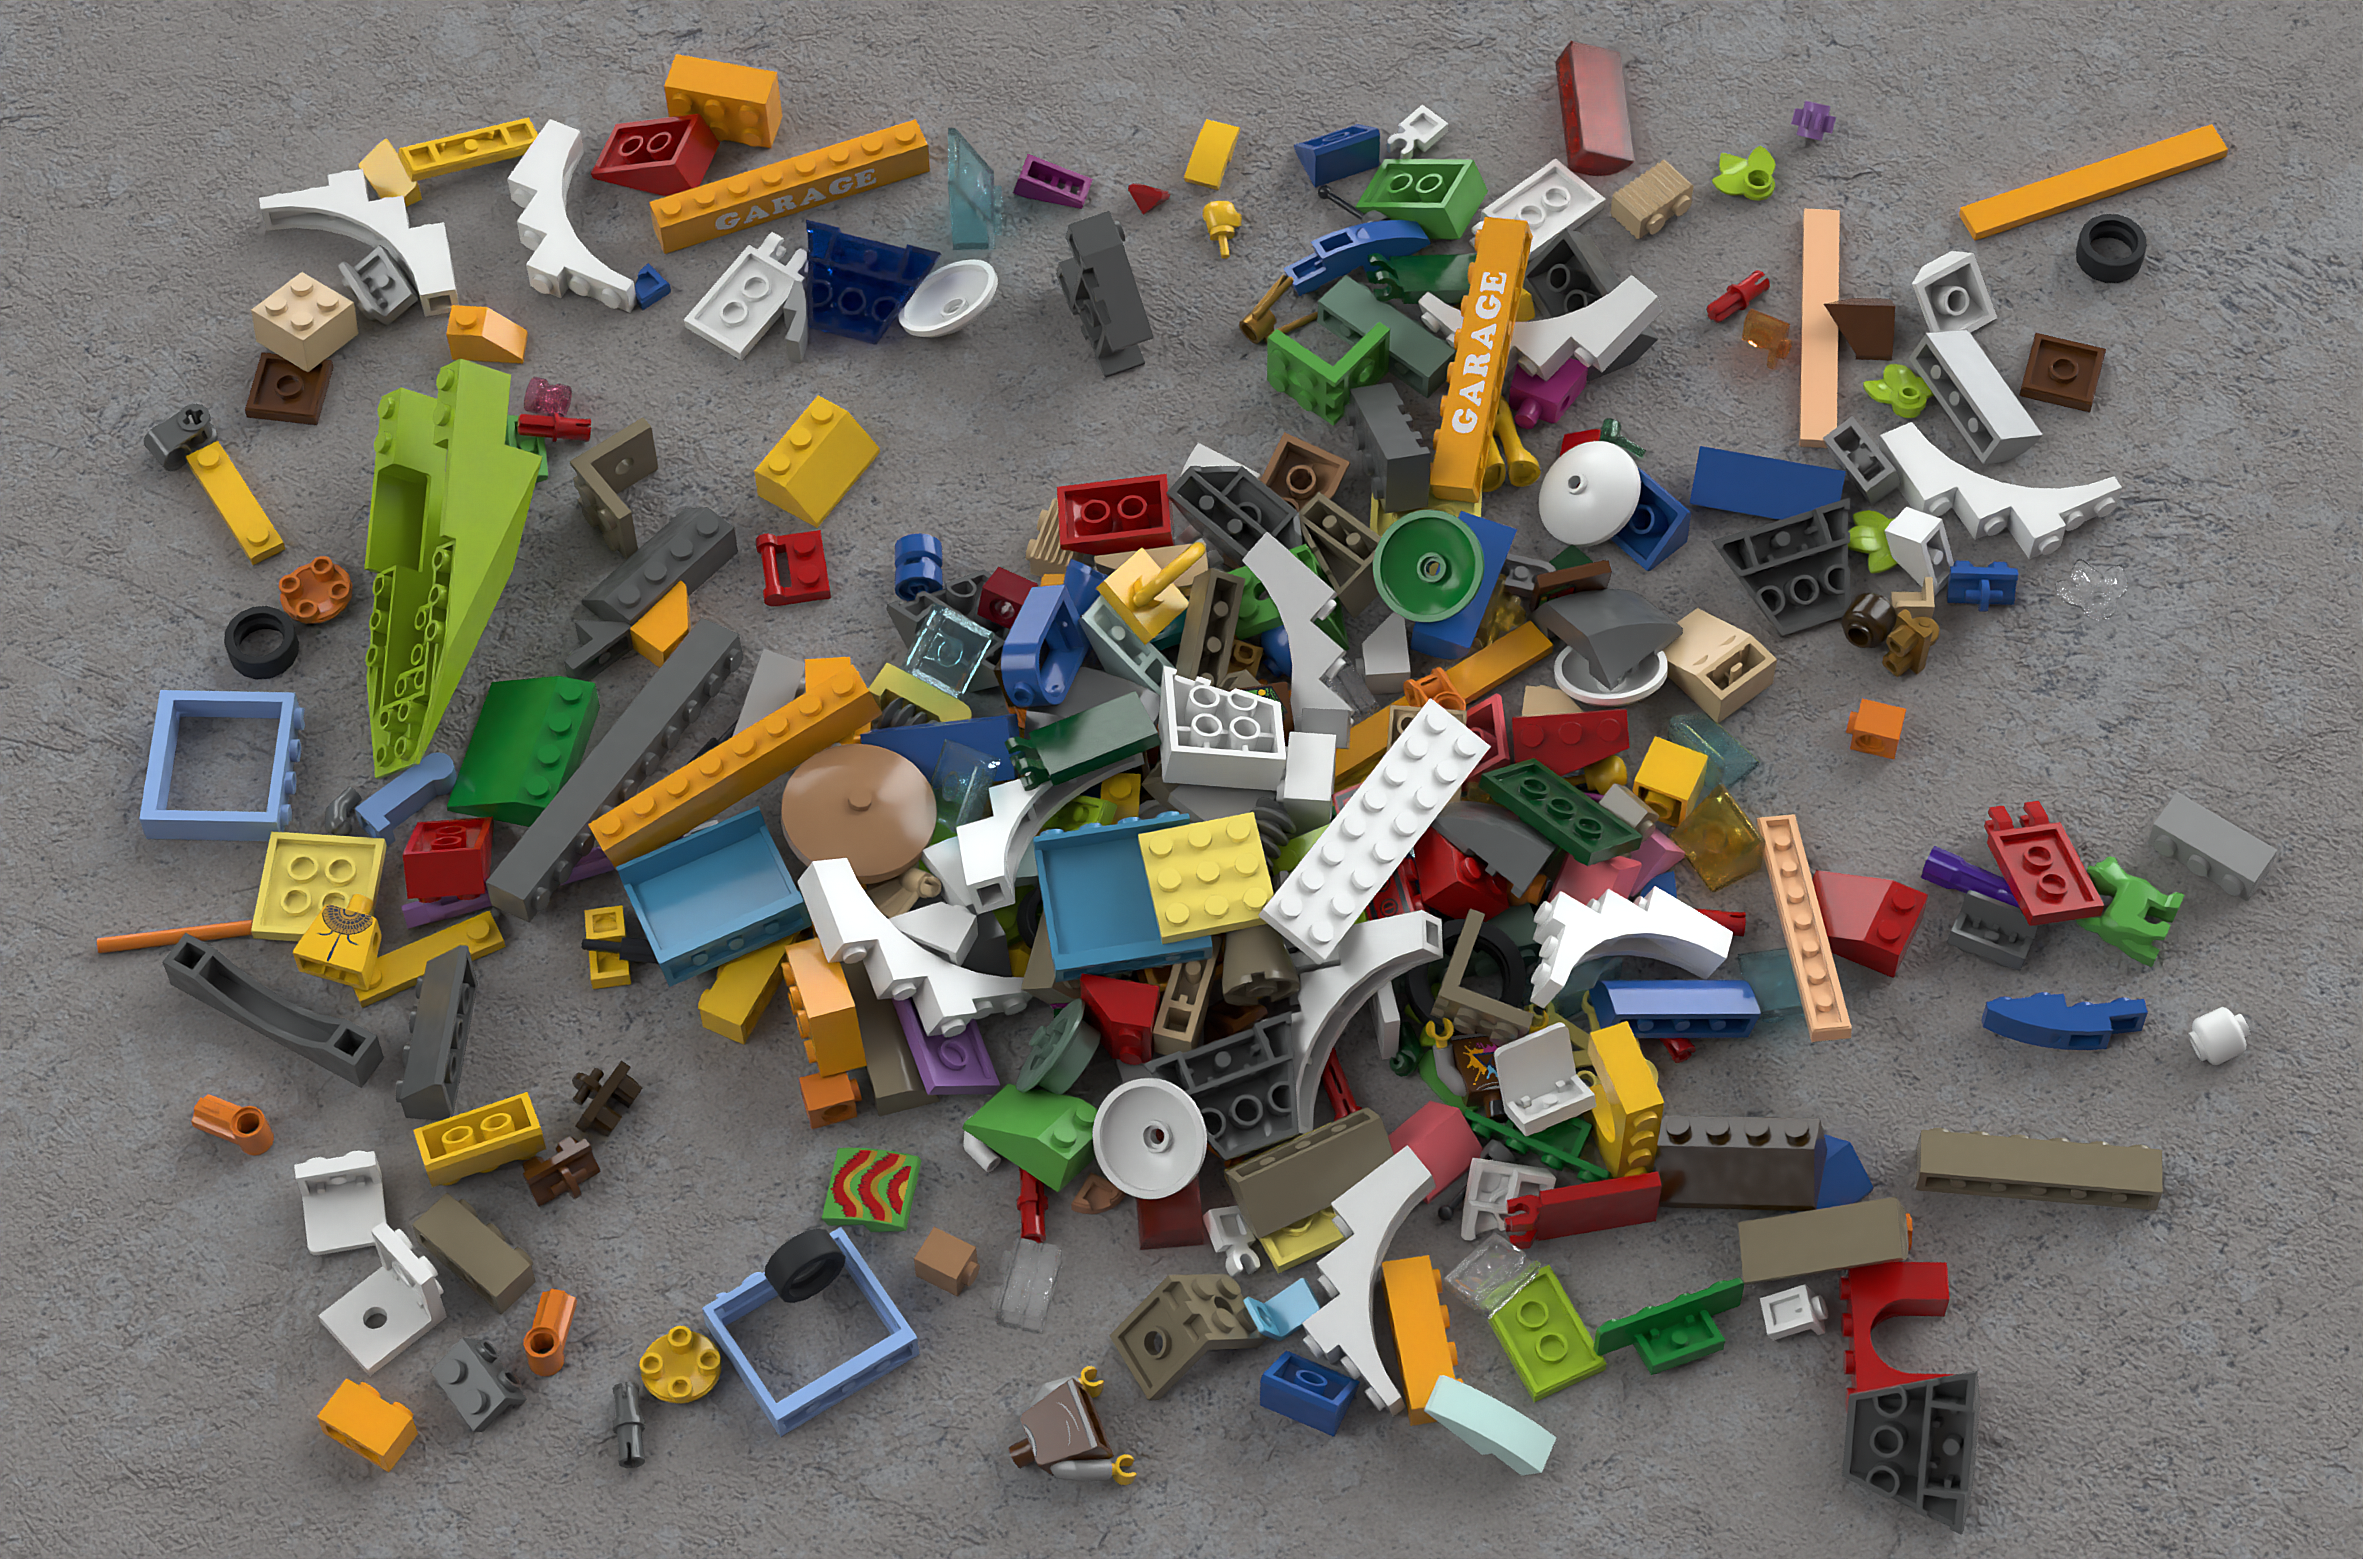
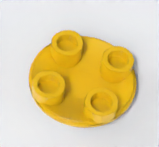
M676 1326L668 1334L656 1339L647 1348L640 1359L639 1366L642 1381L653 1396L669 1403H688L703 1397L716 1385L721 1374L722 1361L719 1350L709 1338L691 1331L686 1326Z

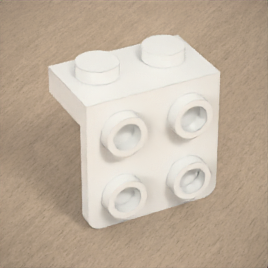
M1556 1023L1496 1049L1494 1058L1504 1111L1525 1136L1541 1132L1552 1125L1597 1107L1595 1094L1576 1074L1569 1030L1563 1023Z
M352 1151L342 1157L330 1159L317 1157L309 1159L305 1163L295 1164V1177L303 1199L309 1252L317 1256L376 1246L371 1230L383 1221L387 1224L382 1174L375 1152Z

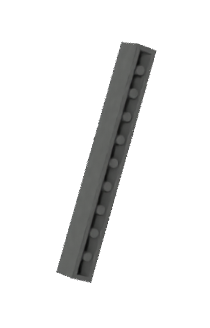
M704 618L698 621L486 880L491 905L529 923L538 911L546 908L551 895L560 884H564L569 879L575 865L582 857L587 856L591 852L596 838L588 824L636 795L638 787L647 776L654 774L659 761L668 750H672L677 745L680 735L688 725L698 719L701 709L709 699L719 693L722 683L730 673L735 672L740 667L743 660V652L738 633Z

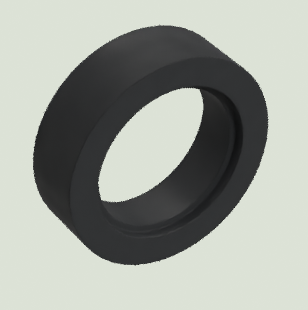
M1455 919L1442 923L1443 950L1456 946L1466 919ZM1483 921L1473 947H1477L1489 954L1500 968L1503 978V990L1498 1001L1518 1008L1526 985V970L1521 953L1507 934L1494 925ZM1428 962L1406 972L1405 990L1409 1005L1418 1020L1425 1027L1429 1021L1434 1022L1435 1033L1440 1035L1444 1031L1443 1019L1430 1015L1436 999L1432 995L1428 984V968L1431 963ZM1454 1029L1453 1035L1465 1034V1033H1462V1032H1460V1031Z

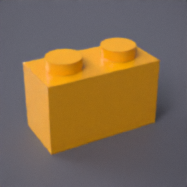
M346 1378L317 1415L321 1429L327 1436L385 1471L390 1472L418 1435L413 1420L414 1415L399 1402H393L391 1405L381 1399L379 1392L369 1384L361 1382L358 1385Z

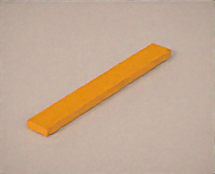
M2210 124L1960 207L1959 216L1973 240L1976 241L2225 158L2228 148L2214 126Z
M1530 620L1445 672L1467 705L1551 654L1554 645ZM1405 696L1390 704L1410 706ZM1390 705L1350 728V749H1336L1334 785L1386 754Z

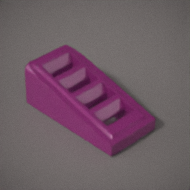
M1027 154L1013 194L1082 209L1093 179ZM1044 180L1051 181L1050 185L1044 183ZM1058 183L1065 184L1063 190L1057 188ZM1072 186L1079 187L1076 195L1070 193Z

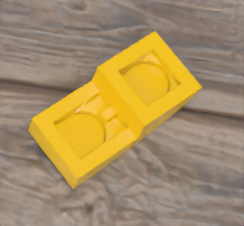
M1206 119L1191 154L1184 175L1185 182L1219 190L1227 162H1231L1240 127Z
M623 905L584 910L587 939L621 942L622 937H627ZM589 951L592 988L599 989L630 985L629 961L619 960L620 954Z

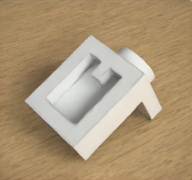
M1805 1284L1760 1298L1767 1335L1772 1340L1812 1329L1817 1335L1826 1333L1824 1319L1828 1318V1310L1825 1301L1821 1295L1817 1296Z

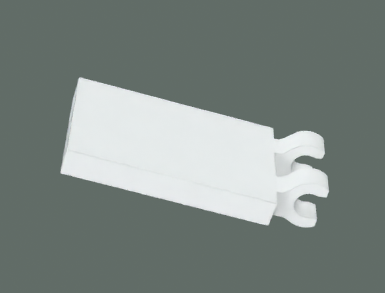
M1554 159L1483 209L1480 217L1482 222L1477 223L1471 229V232L1476 235L1478 229L1482 230L1484 217L1525 220L1528 222L1533 236L1528 260L1531 261L1565 228L1574 230L1604 209L1606 199L1557 159ZM1474 237L1473 239H1471V240H1470V243H1469V244H1471L1474 248H1475V245H1474V243H1475V237Z
M773 232L766 237L758 250L748 245L684 319L685 327L742 361L783 314V307L794 281L802 282L803 288L807 286L805 278L814 269V265L808 262L812 255L800 248L786 266L779 263L778 261L786 253V248L781 246L784 238Z

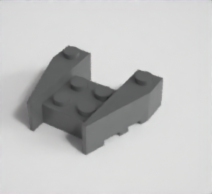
M1110 211L1069 224L1066 240L1073 258L1059 262L1056 276L1073 316L1079 314L1083 323L1081 332L1085 340H1090L1095 352V359L1104 377L1106 378L1145 364L1138 344L1153 339L1154 336L1123 245L1125 235L1120 222H1114Z

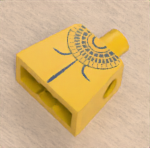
M354 894L346 909L331 904L325 905L292 952L299 972L367 991L370 986L382 936L377 919L370 916L374 906L373 901L364 895Z

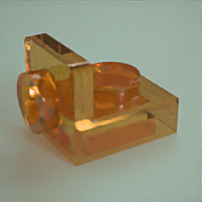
M1750 308L1744 320L1742 340L1749 342L1754 347L1769 350L1767 368L1774 370L1779 359L1785 360L1793 340L1788 339L1789 323Z

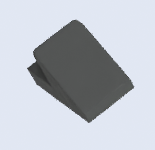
M575 621L577 636L583 646L575 648L568 658L564 660L567 677L589 682L634 649L630 633L631 626L627 622Z

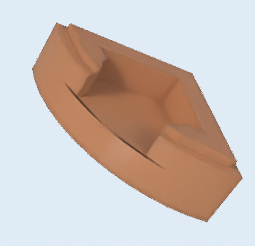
M1090 1172L1071 1203L1073 1211L1083 1214L1102 1213L1118 1205L1124 1199L1126 1193L1112 1182Z

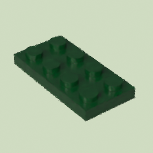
M1535 758L1481 775L1478 785L1480 789L1489 794L1496 803L1504 805L1519 816L1522 822L1533 826L1544 834L1550 842L1559 845L1573 855L1574 859L1581 864L1590 866L1640 849L1643 835Z

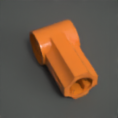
M210 1094L203 1098L200 1097L194 1107V1114L191 1120L194 1128L237 1144L248 1155L263 1154L273 1144L274 1134L264 1114L257 1107H240ZM258 1127L254 1132L246 1134L250 1129Z
M550 1289V1291L542 1292L532 1328L524 1337L523 1345L529 1367L532 1372L539 1376L554 1375L561 1370L564 1364L563 1350L577 1306L576 1297L567 1294L563 1290ZM551 1348V1350L545 1354L536 1353L540 1349Z

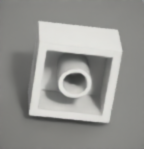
M1290 732L1289 744L1288 747L1285 746L1286 763L1279 786H1277L1276 802L1288 811L1290 820L1297 827L1295 834L1284 833L1287 838L1299 837L1331 823L1333 806L1331 795L1334 794L1336 735Z

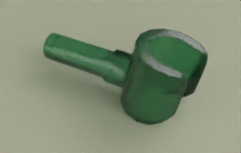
M1606 418L1601 427L1600 441L1618 445L1643 458L1647 450L1620 435L1622 428L1620 422L1615 419Z

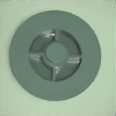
M1077 998L1070 1002L1047 1028L1042 1025L1035 1032L1029 1043L1033 1049L1020 1071L1016 1084L1017 1090L1026 1092L1039 1085L1048 1092L1062 1095L1083 1072L1096 1051L1101 1038V1032L1083 1020L1085 1002L1082 999Z

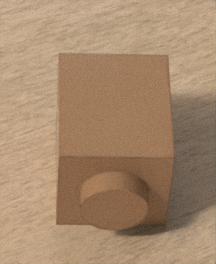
M933 1227L914 1258L917 1277L957 1297L965 1285L971 1286L980 1269L975 1246L936 1227Z

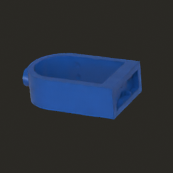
M1066 584L1032 587L1005 640L1001 656L1002 678L1008 697L1017 707L1060 704L1065 699L1091 644L1078 621L1080 617ZM1044 639H1046L1050 651L1041 670H1039L1040 648Z

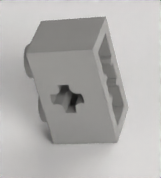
M1853 416L1823 437L1830 455L1842 470L1846 471V475L1871 506L1901 485L1896 469Z

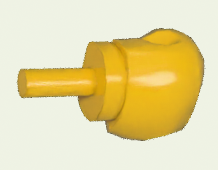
M1212 201L1204 206L1202 211L1203 219L1206 222L1210 240L1219 241L1221 258L1227 259L1230 257L1227 240L1234 238V228L1241 226V213L1236 212L1235 206L1230 201Z
M1611 755L1583 767L1585 774L1564 778L1573 786L1587 783L1589 792L1597 790L1601 795H1605L1614 783L1625 786L1628 783L1626 766L1623 760L1616 755Z

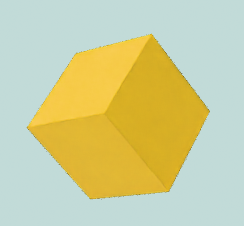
M1655 736L1635 777L1632 792L1660 816L1657 821L1684 830L1704 786L1708 755Z

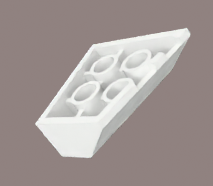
M1164 666L1158 722L1159 737L1162 743L1160 745L1163 782L1277 791V786H1279L1286 763L1280 702L1237 688L1228 692L1210 686L1211 680L1197 676L1196 681L1176 675L1177 669Z

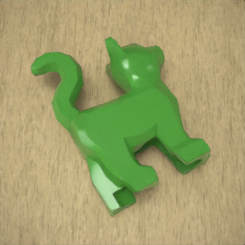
M2107 857L2102 862H2097L2095 866L2089 865L2087 872L2098 894L2111 896L2113 900L2100 918L2076 919L2077 924L2087 931L2098 934L2105 942L2118 947L2130 958L2152 967L2160 950L2151 944L2153 940H2165L2171 926L2166 922H2173L2185 895L2178 892L2169 896L2162 894L2145 879L2128 875L2119 866L2115 857ZM2145 916L2159 918L2162 922L2158 924L2149 923L2145 920Z

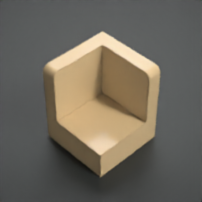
M1924 577L1921 592H1891L1890 603L1895 609V614L1898 615L1906 609L1910 612L1912 619L1921 616L1932 619L1935 607L1933 578Z

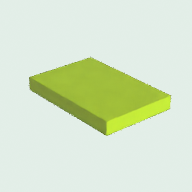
M1550 1265L1478 1296V1305L1533 1402L1606 1370L1607 1363L1602 1355L1597 1356L1593 1350L1594 1341Z

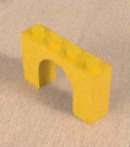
M1628 1021L1591 1032L1587 1050L1601 1084L1588 1087L1595 1094L1597 1107L1582 1114L1585 1121L1593 1125L1591 1134L1613 1179L1653 1172L1664 1108V1100Z

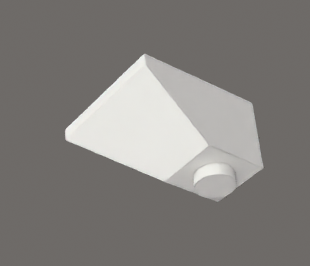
M1951 251L1924 265L1912 283L1930 333L1968 330L1971 333L1997 319L1974 253Z

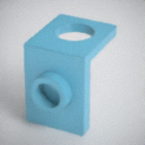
M1304 1278L1299 1279L1265 1303L1250 1297L1243 1300L1259 1332L1279 1342L1303 1327L1302 1323L1321 1309L1308 1281Z

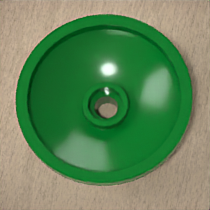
M1420 510L1409 513L1395 521L1378 542L1373 559L1375 585L1384 602L1394 612L1404 618L1422 623H1435L1447 620L1463 611L1472 602L1480 589L1484 576V554L1481 544L1473 530L1465 522L1452 514L1439 510ZM1438 562L1440 572L1432 576L1429 571L1430 566Z

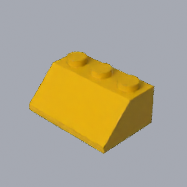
M817 395L754 470L758 496L818 528L879 455L880 448L847 410Z
M528 1092L413 1130L432 1187L451 1185L458 1182L462 1177L477 1172H490L501 1164L516 1159L526 1160L535 1156L537 1152L546 1150L543 1133Z

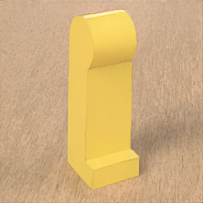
M889 663L885 664L868 688L882 712L893 700L902 697L904 698L902 709L908 704L915 705V715L919 712L927 714L926 724L931 720L946 722L972 719V712L964 702Z

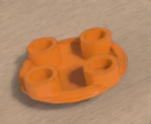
M319 556L311 563L303 565L291 574L281 578L279 581L280 601L284 612L293 620L305 624L322 623L336 617L346 608L352 598L353 584L349 574L341 566L334 564L329 557Z

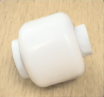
M2220 1007L2196 1018L2192 1024L2193 1031L2188 1033L2191 1045L2200 1061L2207 1060L2212 1065L2222 1064L2243 1054L2247 1046L2245 1037L2251 1035L2241 1014L2234 1016L2225 1007Z

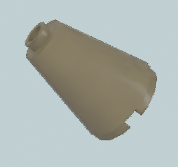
M1264 924L1225 932L1222 993L1227 1003L1238 1006L1259 1005L1257 997L1269 995L1271 1002H1275L1292 996L1300 989V977L1281 934L1272 926Z

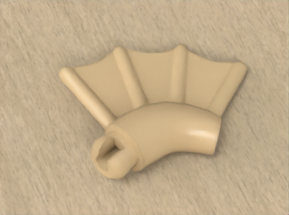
M918 861L913 867L899 876L869 884L865 893L873 899L875 907L884 916L892 918L907 913L919 897H936L941 891V882L932 874L920 870Z

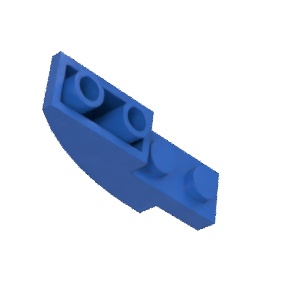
M1383 220L1363 223L1329 233L1311 241L1315 253L1283 269L1287 278H1294V282L1291 285L1298 296H1301L1307 292L1317 290L1321 285L1339 276L1349 274L1353 269L1360 266L1365 273L1366 271L1378 270L1380 266H1370L1368 261L1369 254L1379 253L1389 261V256H1410L1431 243L1417 221Z
M2041 992L2031 997L2013 999L2004 996L1986 1002L1981 1021L1983 1028L2022 1043L2062 1050L2107 1049L2111 1034L2142 1031L2148 1011L2145 999L2131 1000L2130 998H2118L2109 1003L2093 1004L2091 1002H2080L2072 1007H2067L2064 993L2051 995L2047 992Z

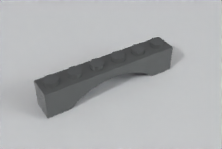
M187 933L182 936L162 962L172 986L360 1088L363 1087L384 1059L378 1037L375 1034L345 1018L322 1015L283 998L250 977L217 949Z

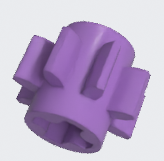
M1805 101L1803 109L1795 108L1791 124L1799 126L1797 135L1822 141L1824 132L1832 133L1836 117L1829 116L1831 106Z

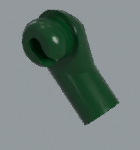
M1409 1022L1400 1023L1399 1045L1401 1048L1396 1053V1057H1391L1389 1060L1391 1070L1400 1077L1414 1073L1424 1055V1049Z

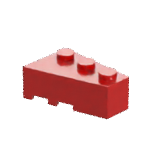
M1627 709L1512 717L1515 764L1535 758L1560 777L1630 748Z

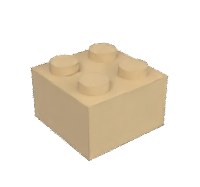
M303 272L251 309L256 342L306 372L312 370L358 335L354 302Z

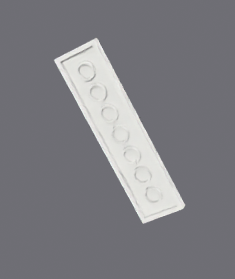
M1430 698L1258 916L1317 964L1321 965L1491 746Z

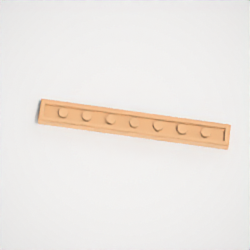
M1804 208L1799 447L1827 448L1823 437L1837 428L1838 326L1824 306V303L1839 301L1840 210Z
M1795 814L1757 818V831L1811 1042L1851 1038L1852 1028Z

